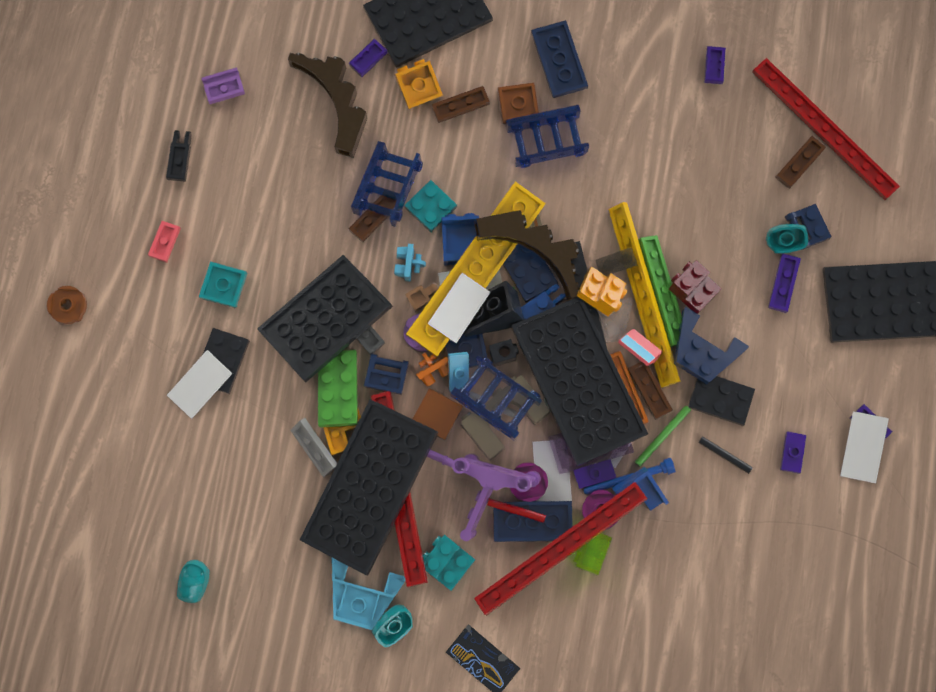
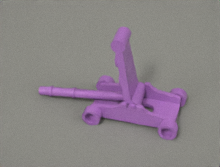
M432 450L427 455V457L442 463V465L452 467L457 474L465 473L476 478L483 487L482 491L480 490L475 498V501H477L475 508H472L468 514L467 519H469L466 529L460 533L463 541H469L476 536V527L493 490L497 491L501 488L509 487L525 492L531 487L537 486L541 481L540 474L536 471H530L525 474L480 461L476 454H468L455 460Z

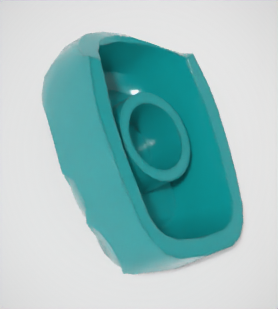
M799 224L777 225L770 228L766 233L767 245L775 253H790L804 249L808 245L807 229L804 225Z
M190 560L183 566L177 587V597L179 600L187 603H198L202 599L210 575V570L202 561Z
M399 604L394 605L382 615L372 630L373 636L380 645L390 647L412 629L413 623L410 611L404 605Z

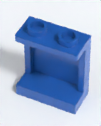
M467 213L464 216L448 214L441 218L444 266L455 265L476 237L473 222L479 218V215L474 213Z

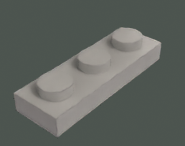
M306 418L300 420L290 431L321 475L325 477L336 468L337 462Z

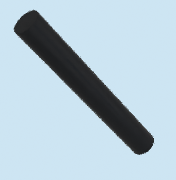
M703 436L698 443L749 474L751 472L752 466Z

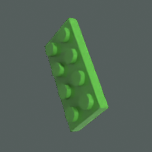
M356 350L342 351L318 372L319 427L354 426L358 424Z

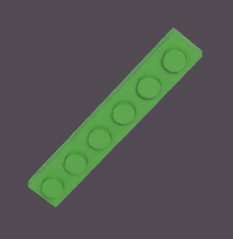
M658 236L642 237L638 241L670 347H675L680 335L681 312L676 296L669 290L672 283Z

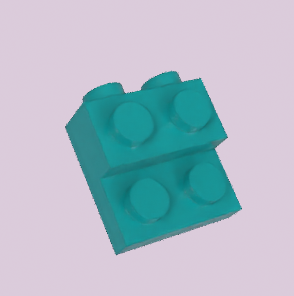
M444 534L443 537L438 536L432 543V546H434L433 550L430 553L426 551L423 555L425 571L452 591L476 559Z

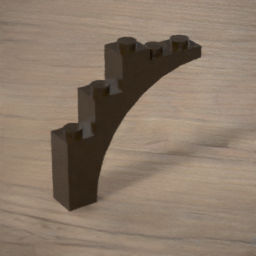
M290 53L288 57L290 67L303 71L314 78L326 90L334 103L338 117V133L334 146L336 153L354 158L367 121V113L360 107H352L357 91L356 86L352 83L342 82L347 69L345 61L340 57L334 56L332 58L327 56L326 61L323 62L318 58H307L301 53Z
M521 210L477 218L473 222L477 241L495 239L524 246L546 261L555 272L563 286L567 300L578 297L577 294L580 288L574 278L576 274L575 266L573 263L571 264V261L576 259L579 254L578 245L574 244V239L551 243L553 235L547 225L525 229L527 225L526 217L522 215Z

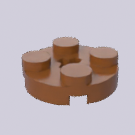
M61 286L57 288V291L51 293L47 300V310L53 319L61 324H73L83 319L87 309V301L82 292L73 286ZM69 300L70 304L72 305L71 307H69V309L66 310V308L62 305L66 304V302Z

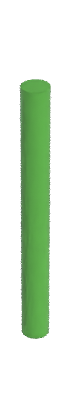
M685 405L635 460L637 466L641 467L691 411L688 406Z

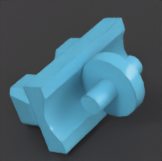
M408 244V247H397V259H406V264H395L394 274L408 282H411L412 266L414 267V273H420V268L426 267V262L421 260V254H416V259H413L414 244Z

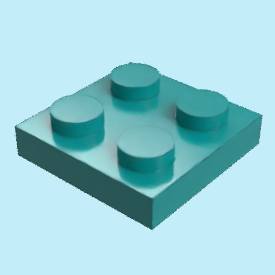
M432 180L404 205L430 232L442 222V217L451 214L457 208V204Z
M210 261L199 298L236 308L248 274L247 271Z

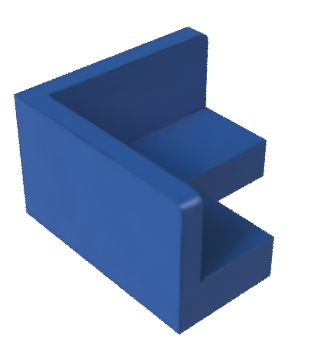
M645 467L612 487L617 495L636 482L648 498L644 502L650 511L663 502L665 505L669 503Z

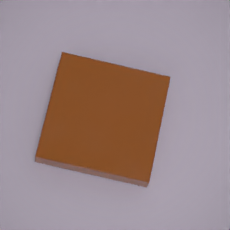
M534 83L498 87L503 124L538 120L540 118Z
M429 388L413 420L438 431L437 437L445 441L463 406Z

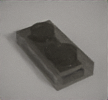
M632 247L595 260L598 271L605 276L638 266Z

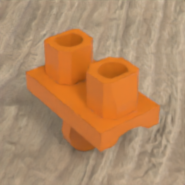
M423 353L424 360L418 364L421 368L425 365H428V367L415 375L427 387L436 382L431 374L433 371L438 370L442 378L449 374L448 358L444 356L432 364V361L437 359V357L433 354L428 357L426 353Z

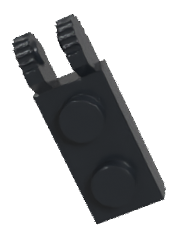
M174 131L173 141L170 146L166 174L167 180L186 182L192 137L190 131L185 133L184 144L179 143L180 131Z

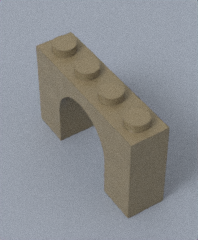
M522 375L518 378L516 376L512 377L507 382L508 386L504 389L498 388L492 393L493 397L490 400H483L476 406L478 409L475 412H468L461 418L463 420L461 422L462 428L489 461L505 450V446L493 433L489 425V416L494 410L495 405L514 404L518 406L534 425L550 414V409Z

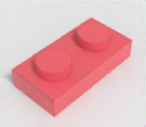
M161 221L148 256L167 263L181 228L177 225Z

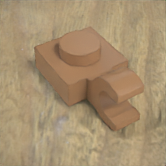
M436 282L425 289L420 285L405 295L416 312L428 304L430 301L429 297L433 296L439 287Z

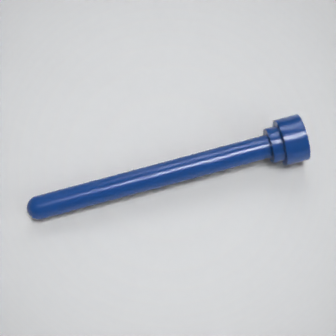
M672 458L664 459L660 465L647 469L651 475L662 472L669 475L676 472ZM634 473L585 487L583 492L588 495L597 490L614 487Z

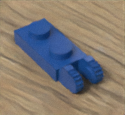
M555 284L546 292L543 291L523 305L521 309L524 320L553 308L566 298L565 293L560 294L553 301L549 297L558 291L560 286Z

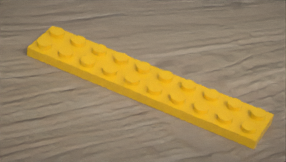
M515 181L491 216L521 210L522 215L526 217V229L530 227L546 203ZM476 236L405 335L437 357L449 341V338L430 326L428 322L461 273L486 289L517 244L495 239L477 241Z

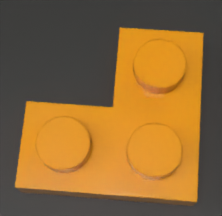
M358 408V422H359V420H360V418H361V415H360L359 408ZM357 425L323 427L332 456L344 452L348 444L345 432L355 429Z

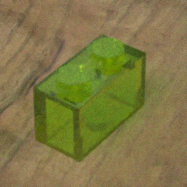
M600 533L582 546L581 551L577 550L573 562H576L575 567L598 576L612 537Z

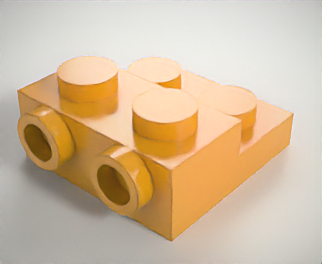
M424 59L414 62V67L409 69L407 66L397 69L398 73L394 74L408 109L443 96L430 60L427 62Z
M591 266L587 270L577 296L606 316H609L611 313L617 312L622 306L620 299L627 293V289H625L626 283L612 273L605 276Z

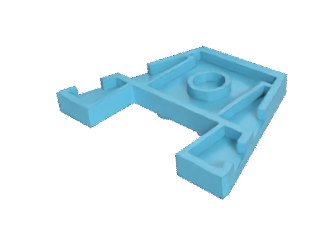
M332 558L333 619L373 630L376 622L380 620L406 581L405 576L389 572L384 592L345 582L349 566Z

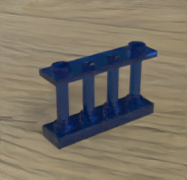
M579 105L507 119V133L512 132L515 134L520 157L515 158V167L527 168L534 163L572 155L576 157L585 155L588 152L589 143L581 144L576 123L581 112ZM559 122H569L574 146L563 148L558 127ZM541 126H551L555 150L545 151L540 132ZM525 129L533 130L538 151L536 154L527 155L522 131Z
M378 141L352 202L351 209L353 214L361 216L362 211L367 209L389 216L391 226L395 227L397 221L400 222L402 219V209L417 172L422 170L423 162L420 154L416 153L414 160L389 153L386 144ZM388 160L410 167L407 177L383 170L381 167L383 161ZM380 176L402 183L401 192L397 193L375 186L376 177L379 178ZM375 193L397 200L394 209H388L368 202L369 194Z
M477 356L476 363L479 364L478 368L463 388L457 389L455 387L450 395L515 441L519 436L517 431L518 424L533 403L537 406L541 405V396L533 390L528 391L492 366L493 362L488 358ZM487 370L495 377L481 397L474 401L469 397V392L484 371ZM503 381L511 388L495 411L492 410L490 412L485 408V403L500 382ZM519 392L527 400L512 421L506 423L501 420V414L516 393Z

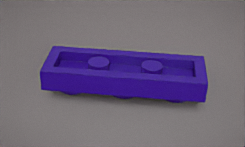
M781 254L768 305L769 309L783 313L788 312L801 258Z

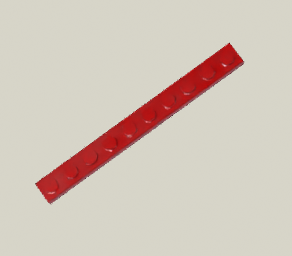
M767 58L753 70L752 73L884 200L900 187Z
M390 391L371 396V400L394 410ZM409 492L395 520V527L406 586L412 587L428 583L411 493Z
M632 483L476 596L474 599L484 615L487 616L646 501L648 498L637 483Z

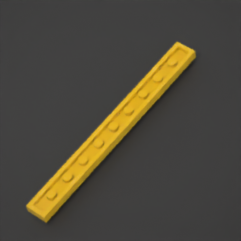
M622 202L608 210L646 338L662 351L654 366L660 386L664 388L681 381L674 364L673 354L627 202Z

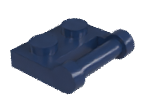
M816 204L796 212H791L785 216L786 221L790 224H798L797 218H800L802 224L806 227L810 240H808V245L804 249L832 237Z
M371 354L364 387L402 395L409 361L403 360V362ZM375 365L401 369V372L398 374L375 369Z

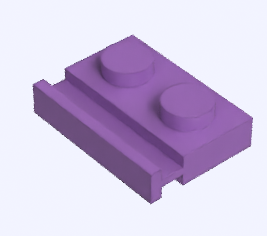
M237 67L202 77L209 104L245 94Z

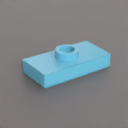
M467 352L448 354L449 391L469 390V354Z

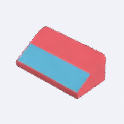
M635 329L630 330L618 342L646 366L655 363L662 353L658 347Z

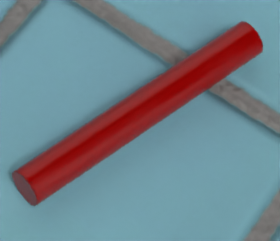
M491 498L488 500L487 506L543 523L545 521L546 515Z

